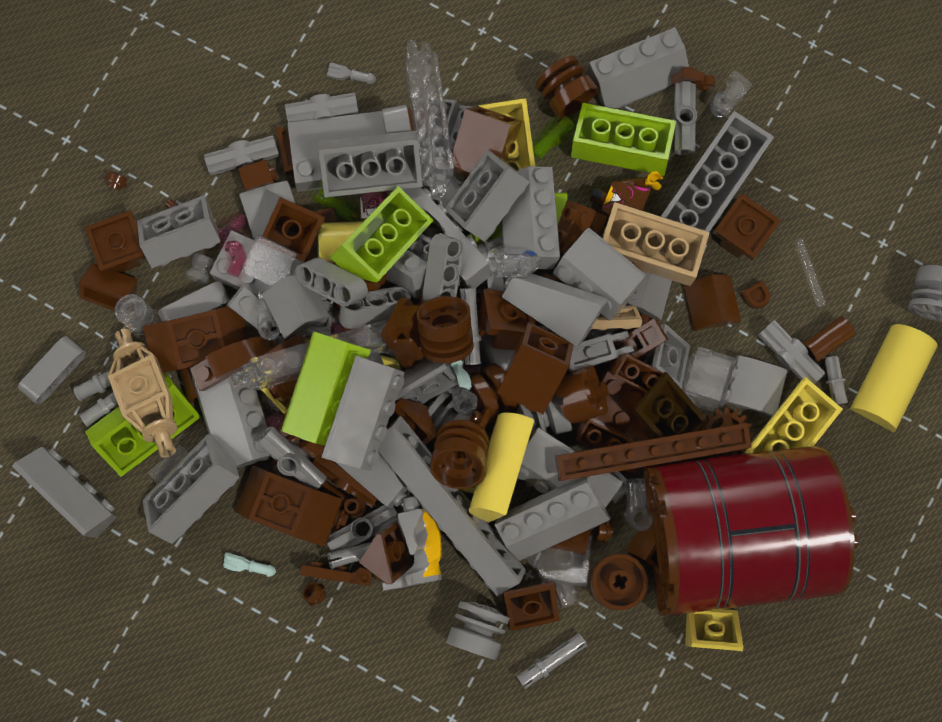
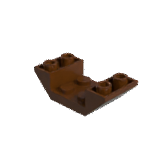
M228 306L143 326L148 349L156 356L162 373L195 366L206 360L205 356L233 343L249 339L244 319Z
M627 353L616 359L605 368L599 379L600 382L604 381L608 387L609 395L605 396L608 413L580 422L576 440L593 449L629 443L630 438L625 433L636 416L633 408L664 372Z
M252 465L235 512L272 529L325 547L343 499Z

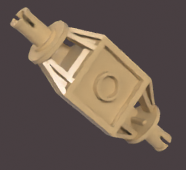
M120 329L123 336L120 335L119 331L115 333V338L120 347L113 354L114 362L109 371L108 378L121 414L142 433L145 441L156 442L162 458L170 457L168 450H170L172 455L176 452L170 436L176 432L177 425L173 420L172 396L156 356L147 350L145 344L133 342L129 329Z

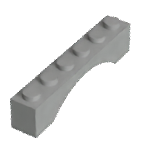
M427 188L402 189L434 220L432 223L444 235L458 238L462 241L464 250L459 280L466 288H476L493 275L490 266L493 262L484 251L480 253L476 249L478 246L470 235L465 237L460 224L455 219L451 221L447 217L448 212L442 204L436 205L434 203V197ZM394 190L383 191L387 198Z

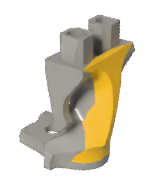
M415 496L402 499L404 513L398 514V525L401 535L408 546L410 555L414 554V565L393 584L383 583V591L442 580L439 566L442 556L440 529L437 522L423 509L420 501Z

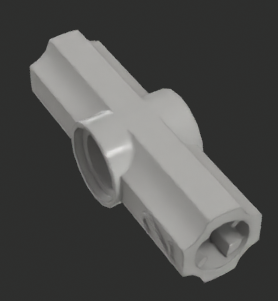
M682 81L674 85L673 120L676 121L674 154L679 156H688L695 153V121L697 119V111L695 109L696 84L689 81ZM680 116H687L690 121L684 122L680 119Z
M355 93L332 97L327 94H318L311 97L308 101L285 104L288 123L359 114Z
M272 135L251 142L247 140L233 142L229 145V148L204 154V159L209 174L212 176L233 169L239 171L238 168L280 156L274 136Z
M775 320L758 334L766 345L774 351L777 361L784 368L792 370L800 380L806 377L815 384L825 374L808 355L806 347L798 339L791 338Z
M273 426L266 429L256 441L278 462L277 467L282 474L293 476L302 485L316 490L325 482L326 476L306 458V453L298 448V444H291Z
M383 505L366 516L356 519L353 523L329 536L327 544L331 552L351 548L370 540L373 536L398 520V512L395 507L391 508ZM366 522L370 527V531L366 536H360L357 532V527L360 523Z

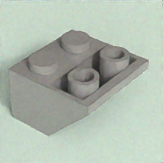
M423 234L416 239L386 272V279L397 287L407 289L416 300L423 296L431 239Z

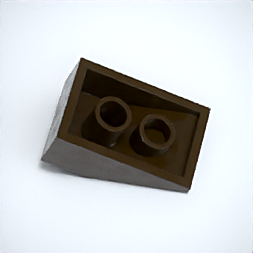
M667 372L661 375L633 408L634 413L650 439L699 431L709 422Z

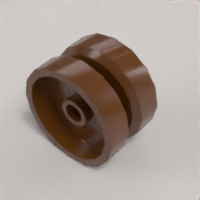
M496 363L482 368L480 374L474 372L469 375L472 386L470 390L461 387L466 404L471 411L481 412L487 407L492 409L487 426L495 423L500 413H515L519 408V403L508 401L502 395L497 394L505 371Z
M614 554L602 558L594 565L589 575V588L593 598L599 605L607 609L627 610L635 607L643 600L647 591L648 578L645 569L637 559L629 555ZM616 577L621 580L620 587H615L613 585V583L616 581Z

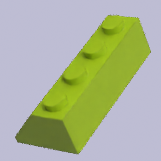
M582 103L573 139L571 158L647 173L656 171L665 176L676 121Z
M397 186L330 258L340 268L361 279L377 283L434 220Z
M313 331L281 431L325 446L355 357L359 356L368 359L371 350Z
M165 372L163 375L172 396L173 420L177 425L176 432L170 436L172 439L201 416L188 401L178 385ZM119 407L85 431L91 446L120 477L158 450L156 442L145 441L142 433L122 416Z

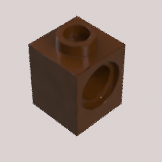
M266 159L238 168L246 191L273 184L274 180L278 179L274 166L269 167Z

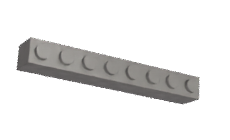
M400 415L388 423L386 426L387 434L380 444L378 453L383 456L390 465L391 470L405 483L408 491L415 495L423 509L433 517L440 530L447 534L454 547L465 556L471 568L478 572L486 586L492 589L496 596L519 584L526 569L506 548L504 542L488 522L473 516L469 512L471 501L461 489L442 485L434 478L431 472L432 453Z

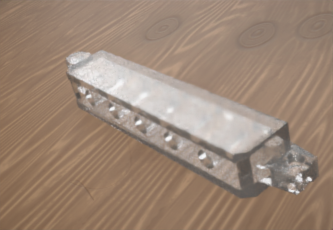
M409 40L407 43L408 59L405 62L413 128L416 131L419 142L422 186L430 187L432 200H442L443 196L447 193L446 188L449 186V180L453 176L454 165L438 57L436 53L431 52L429 43L423 42L420 51H418L416 42Z
M388 319L330 336L378 351L379 354L390 351V348L380 336ZM310 342L250 359L247 364L242 366V371L232 374L231 379L234 387L248 384L250 388L254 387V390H260L297 379Z

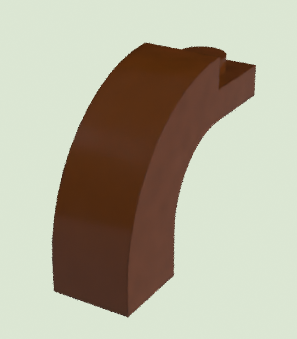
M255 337L233 343L205 356L206 360L190 368L199 391H205L238 373L257 370L255 364L258 362L255 357L276 346V343L272 337Z

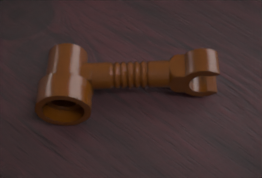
M326 480L319 487L323 492L343 499L341 505L344 506L345 511L350 514L351 518L358 519L366 516L368 511L367 505L360 499H350ZM356 504V509L352 511V507Z

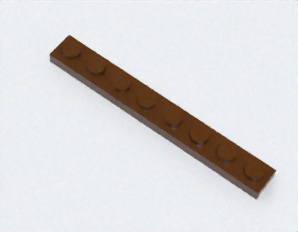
M740 423L554 456L558 481H566L752 447L748 423Z

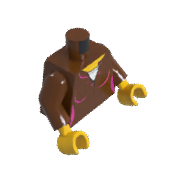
M654 171L645 177L613 181L609 192L595 187L590 201L602 205L600 214L607 216L604 223L605 228L614 202L642 211L651 191L648 188L650 186L655 190L661 188V184L655 182L658 179H663L661 174Z

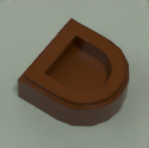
M763 280L740 293L746 304L753 309L763 308L770 300L769 290Z

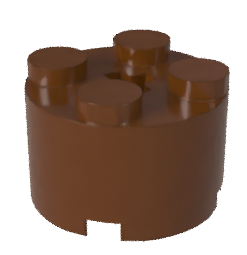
M592 365L564 375L556 390L557 397L562 396L564 404L560 405L569 422L573 424L580 423L608 413L605 396L609 395L608 387L604 381L600 382Z

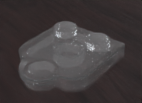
M592 536L589 537L585 555L573 553V551L569 550L564 551V549L547 548L527 557V561L531 567L538 569L539 577L546 582L587 587Z

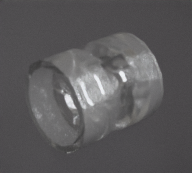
M126 295L116 304L115 315L117 319L134 334L145 335L143 326L157 323L155 310L138 295Z

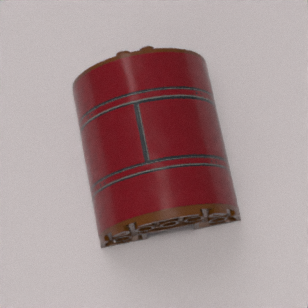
M810 446L675 461L643 467L648 515L654 518L658 564L653 565L659 616L836 596L844 593L848 588L854 567V548L858 547L857 535L853 529V522H855L856 516L854 508L850 507L840 471L831 453L823 447Z

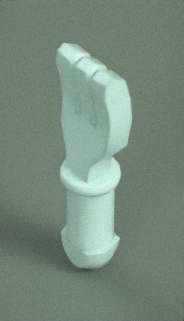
M462 360L451 363L450 366L454 369L457 376L458 385L470 390L472 387L468 373L461 366Z
M228 552L225 553L223 566L229 570L239 572L249 570V572L264 574L267 577L273 576L276 573L273 565H265L254 560L249 561L244 557Z

